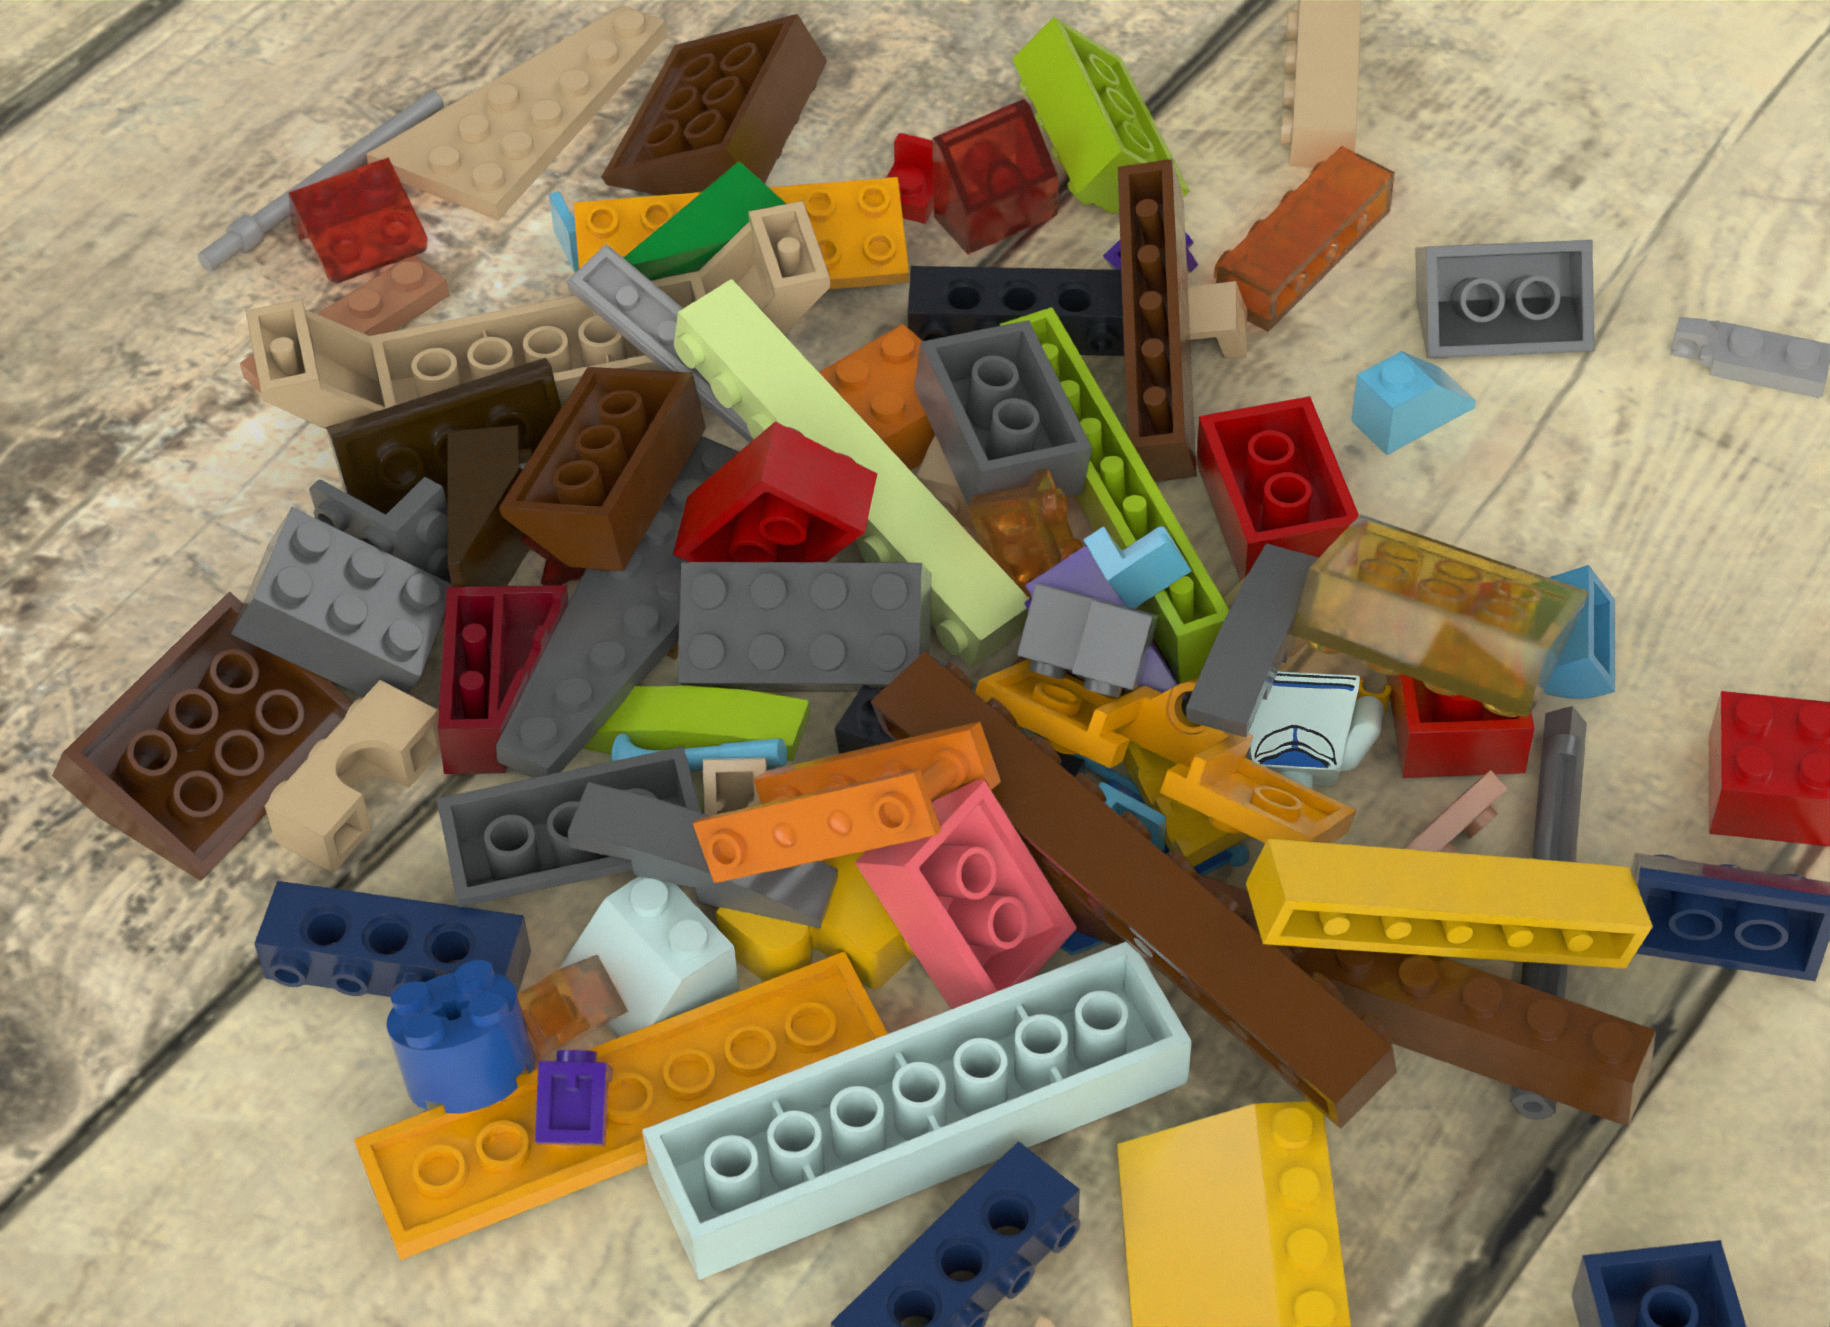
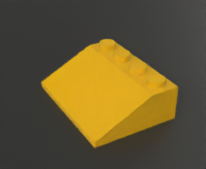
M1309 1101L1254 1103L1117 1144L1131 1327H1351L1324 1114Z

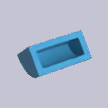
M1589 565L1524 585L1522 665L1525 680L1535 689L1549 695L1562 698L1584 699L1615 692V599Z

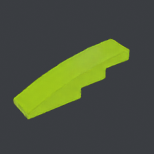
M635 686L620 707L582 749L612 755L614 741L619 734L623 733L631 738L636 747L647 750H668L683 746L684 749L721 746L722 743L782 738L787 748V761L793 762L810 718V700L740 689L702 686Z

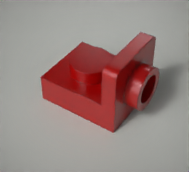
M905 133L897 134L894 140V164L886 178L898 177L903 219L926 224L948 183L947 146L944 143Z

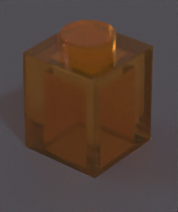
M598 954L560 968L517 995L526 1028L541 1056L578 1042L629 1012Z

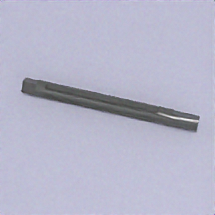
M1573 706L1545 713L1533 859L1576 862L1587 723ZM1523 962L1521 984L1565 999L1568 965ZM1512 1086L1510 1102L1525 1118L1534 1120L1546 1119L1556 1113L1557 1101Z

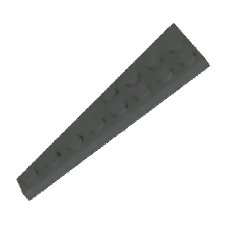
M701 436L625 570L601 571L586 568L496 744L497 762L531 778L562 772L620 707L633 688L644 680L679 640L681 562L688 561L673 555L686 499L689 494L739 453V451Z

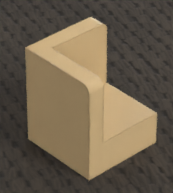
M1237 282L1188 286L1190 340L1216 337L1224 357H1247V307Z

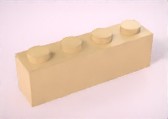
M1299 0L1298 10H1288L1286 41H1296V44L1286 43L1284 74L1294 75V78H1284L1282 109H1291L1292 113L1283 112L1280 144L1290 145L1289 166L1353 170L1358 114L1361 0Z

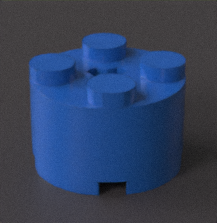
M485 960L470 961L461 965L453 973L445 974L426 982L413 981L403 984L391 995L393 1008L388 1015L387 1031L411 1101L418 1107L428 1110L425 1102L428 1101L443 1103L446 1113H465L485 1108L508 1097L518 1088L515 1078L525 1067H527L529 1074L534 1068L536 1061L535 1053L516 989L509 979L494 972L490 962Z

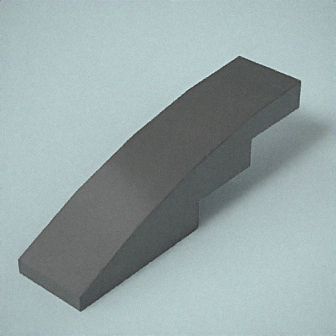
M1266 543L1234 600L1207 657L1186 707L1187 721L1247 738L1261 700H1267L1281 662H1287L1324 568V559Z
M591 782L587 783L567 832L570 848L631 860L635 876L695 888L697 903L821 928L838 879V869L821 861L714 883L692 824L697 819L710 815L653 797Z

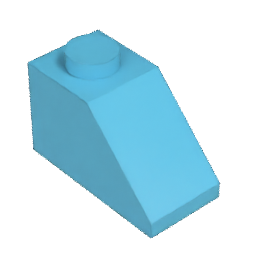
M1401 351L1357 374L1351 421L1379 449L1388 455L1474 409L1476 400L1440 367Z

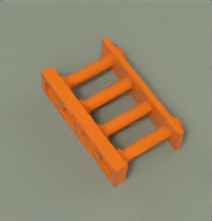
M979 721L764 771L753 779L761 805L699 818L692 824L713 882L718 883L937 836L942 830L932 801L975 780H985L990 790L997 786L1001 780L981 722Z

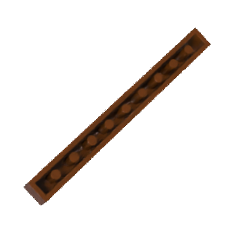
M924 651L871 700L883 731L894 741L980 721L1001 780L991 791L1037 865L1340 1129L1397 1073L1392 1046L1394 1040L1382 1024L1368 1014H1364L1359 1019L1342 1004L1344 998L1330 980L1319 972H1314L1309 976L1292 962L1295 958L1288 946L1263 944L1260 934L1244 921L1246 915L1242 908L1222 890H1217L1214 894L1209 892L1196 881L1199 878L1196 870L1182 855L1174 850H1170L1167 854L1163 853L1150 842L1152 840L1150 832L1137 817L1128 811H1124L1121 815L1117 814L1104 803L1106 797L1092 779L1081 772L1075 777L1072 776L1060 765L1062 762L1061 758L1047 741L1038 735H1034L1029 739L1016 728L1018 725L1017 721L1002 703L995 698L985 702L974 693V685L957 665L949 661L943 666Z
M1040 868L1076 925L1077 929L1075 931L1114 946L1125 942ZM1198 874L1199 878L1196 881L1209 892L1214 894L1217 890H1222L1228 894L1244 911L1246 915L1244 921L1260 934L1247 890ZM1288 946L1295 959L1292 961L1309 976L1314 972L1324 975L1340 991L1344 998L1342 1004L1359 1019L1364 1014L1375 1018L1390 1033L1395 1045L1522 1090L1536 1093L1542 1097L1627 1127L1629 1126L1651 1073L1656 1030L1440 956Z

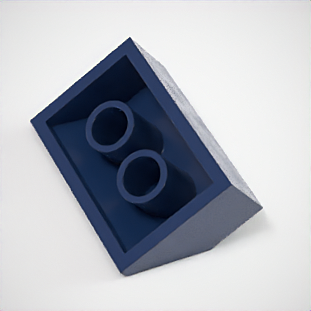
M1635 853L1631 872L1653 925L1636 954L1816 981L1830 941V882L1807 879L1797 874L1780 875L1747 870L1731 864L1713 865L1680 860L1664 854L1647 855Z

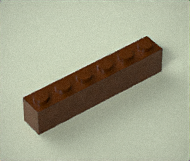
M1172 159L1118 167L1127 436L1154 482L1197 477L1183 194Z

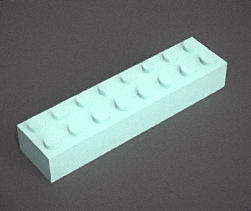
M1124 942L643 1129L649 1172L698 1280L994 1162L1000 1159L1018 1141L1027 1148L1185 1085L1188 1083L1192 1041L1143 957L1129 944Z

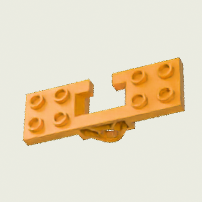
M898 177L769 187L787 204L804 202L830 276L829 289L909 283V266ZM701 192L573 202L579 269L605 244L610 246L621 257L626 256Z
M1027 659L980 679L975 693L985 702L991 698L998 700L1010 711L1017 721V729L1026 728L1045 737L1044 740L1055 751L1071 755L1080 754L1110 769L1123 762L1129 741L1177 763L1176 766L1167 770L1160 793L1208 815V821L1222 831L1232 834L1245 833L1266 843L1268 838L1333 843L1349 832L1357 811L1247 759L1246 755L1253 735L1248 733L1247 738L1187 721L1182 711V698L1186 692L1194 690L1198 678L1189 679L1163 693L1144 685L1117 698L1084 689L1083 681L1068 674H1065L1064 679H1058L1030 671L1028 669L1031 659Z

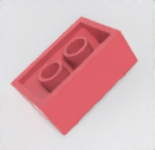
M975 780L932 801L942 830L937 836L868 850L855 862L950 1009L1034 978L1077 929L985 780Z

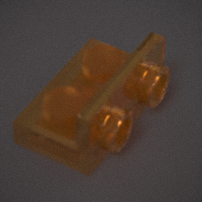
M1049 469L1036 471L1028 487L974 495L967 507L982 548L1029 599L1032 596L1026 588V584L1083 548L1081 541L1073 537L1067 520L1068 505L1065 494L1060 488L1055 487Z

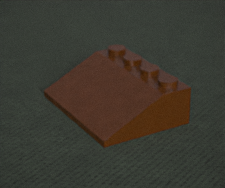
M794 14L676 44L601 176L605 184L656 195L703 192L739 161L765 184L776 161L782 155V149L794 126L798 123L800 114L811 93L815 90L817 81L827 63L826 58L799 15Z
M230 591L63 751L52 774L53 778L98 818L200 881L267 814L265 804L269 801L276 786L283 781H287L307 760L313 746L321 739H326L346 717L349 708L353 704L328 679L232 635V629L243 603Z

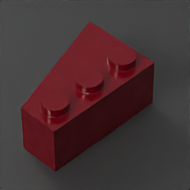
M567 585L447 587L438 715V736L444 774L506 773L508 766L497 762L496 744L569 603Z

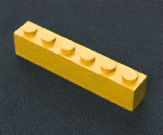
M1268 838L1246 881L1262 943L1267 945L1626 969L1653 927L1629 866Z

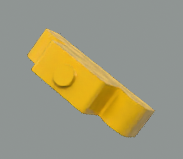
M865 851L821 860V862L838 869V879L821 928L722 907L716 911L717 927L734 945L736 961L764 981L811 964L812 950L817 949L827 957L845 951L861 983L870 989H878L909 960L917 957L855 864Z

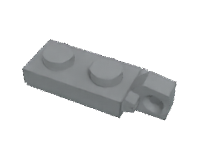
M1679 317L1671 349L1672 356L1696 360L1698 363L1711 368L1710 376L1815 398L1822 397L1830 366V344L1727 322L1721 323L1720 321H1708L1707 319Z

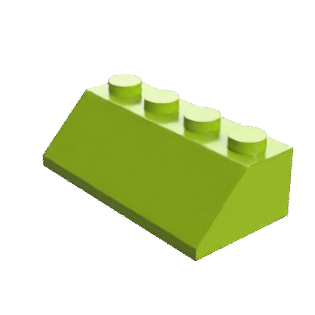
M1053 16L1012 58V61L1021 77L1019 87L1032 100L1037 110L1034 116L1035 120L1051 139L1053 144L1051 153L1056 161L1065 168L1070 179L1067 183L1070 192L1078 201L1086 206H1090L1093 203L1111 214L1119 213L1118 167L1172 159L1183 197L1186 196L1190 190L1122 58Z

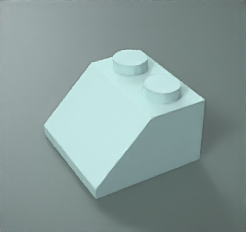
M640 876L603 900L559 968L562 978L616 1038L729 996L739 989L734 945L676 884Z

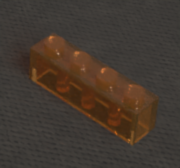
M1341 146L1325 162L1319 161L1313 167L1309 177L1295 191L1289 190L1282 197L1278 207L1264 220L1256 221L1250 228L1247 237L1233 250L1228 249L1220 256L1213 273L1216 283L1236 281L1247 307V321L1269 332L1390 213L1395 172Z

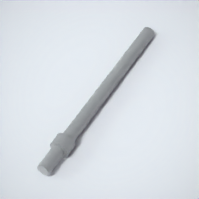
M431 90L251 217L243 215L228 225L224 236L198 253L197 257L201 265L206 270L212 271L237 252L247 253L264 240V233L367 162V153L442 109L444 102L441 96L436 91Z

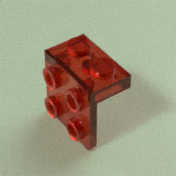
M389 157L288 192L291 225L299 241L309 239L326 277L333 283H341L421 254L428 247L427 234Z

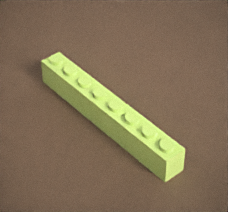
M730 279L678 312L674 347L679 358L687 367L691 369L696 368L710 383L716 399L724 407H732L744 420L753 439L776 421L785 427H791L800 431L805 437L836 453L845 454L856 463L878 473L865 533L854 542L859 546L860 553L866 563H923L932 573L931 626L936 630L938 640L949 653L959 655L972 669L1022 633L1029 612L1024 604L1029 599L1028 596L733 279Z

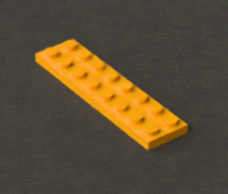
M843 951L588 1049L589 1051L597 1052V1062H606L613 1068L612 1082H608L606 1146L538 1145L535 1143L538 1069L531 1071L530 1074L528 1072L517 1076L515 1079L518 1088L508 1097L493 1105L465 1113H446L444 1105L355 1138L354 1142L400 1260H403L647 1164L643 1129L880 1038L888 1033L847 954Z

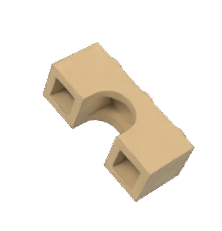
M379 680L364 698L357 699L351 705L346 717L326 739H321L313 746L307 760L287 781L281 782L273 790L269 801L265 804V809L275 842L334 873L372 831L363 794L352 788L358 783L374 777L390 778L410 788L441 753L438 736V709Z

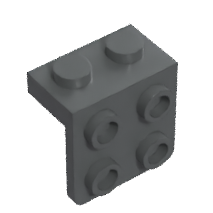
M424 477L386 515L323 480H317L309 488L315 508L313 513L316 519L444 581L450 579L448 568V505L443 486Z

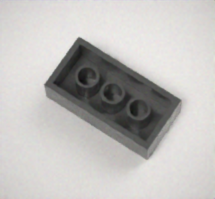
M681 562L678 683L683 686L773 692H859L861 687L866 685L882 691L924 651L930 654L932 573L923 563Z

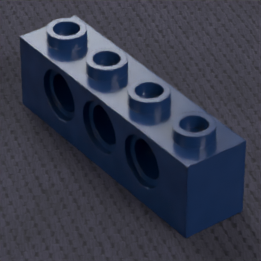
M277 881L254 943L265 979L274 980L288 987L310 985L336 989L349 996L373 994L391 997L393 992L403 984L413 981L426 982L433 978L453 973L461 965L474 960L490 962L495 973L505 976L513 983L518 996L531 953L524 915L468 907L458 908V906L284 881ZM393 951H398V952L393 953V954H387V953H390V952H393ZM453 960H460V961L455 962V963H448V962L453 961Z
M1018 1141L831 1322V1327H906L901 1322L915 1316L923 1317L930 1321L923 1327H984L987 1323L989 1312L1005 1296L1008 1299L1018 1296L1032 1279L1035 1266L1050 1251L1059 1253L1074 1239L1081 1224L1079 1220L1080 1189ZM1003 1226H1013L1022 1231L1015 1235H1002L995 1230ZM957 1271H968L976 1275V1277L968 1281H956L948 1276Z

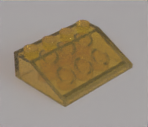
M1360 515L1309 568L1291 635L1307 640L1309 646L1319 652L1331 655L1344 653L1364 660L1370 669L1386 675H1398L1401 673L1424 681V685L1435 693L1447 696L1461 694L1483 702L1484 707L1495 714L1507 717L1520 715L1527 718L1545 691L1584 608L1589 591Z

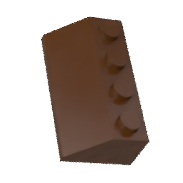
M587 367L501 503L499 509L502 517L569 567L598 569L601 571H624L706 429L693 373Z

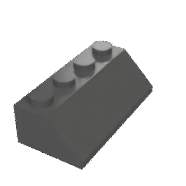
M684 746L436 798L458 908L633 870L631 860L570 848L567 832L588 782L653 797L701 812Z

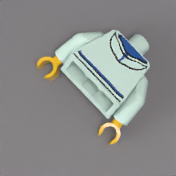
M1278 671L1267 700H1261L1249 734L1253 735V739L1246 758L1313 789V785H1337L1340 771H1349L1356 768L1380 736L1382 721L1387 711L1392 688L1390 685L1385 684L1382 693L1373 694L1367 692L1362 687L1364 679H1361L1360 676Z

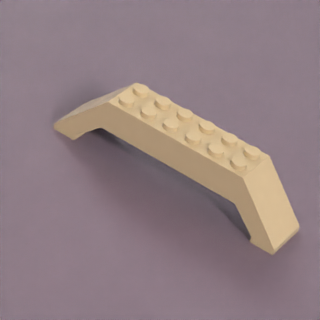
M803 201L749 211V223L699 271L650 281L682 308H685L725 282L733 279L784 335L830 288V276ZM575 295L373 336L365 335L305 310L302 299L245 310L263 401L324 429L542 358H546L551 364L561 407L565 404L587 367L664 371Z

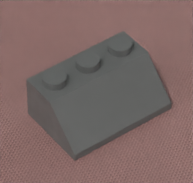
M1592 240L1426 246L1415 248L1416 298L1427 358L1595 351Z

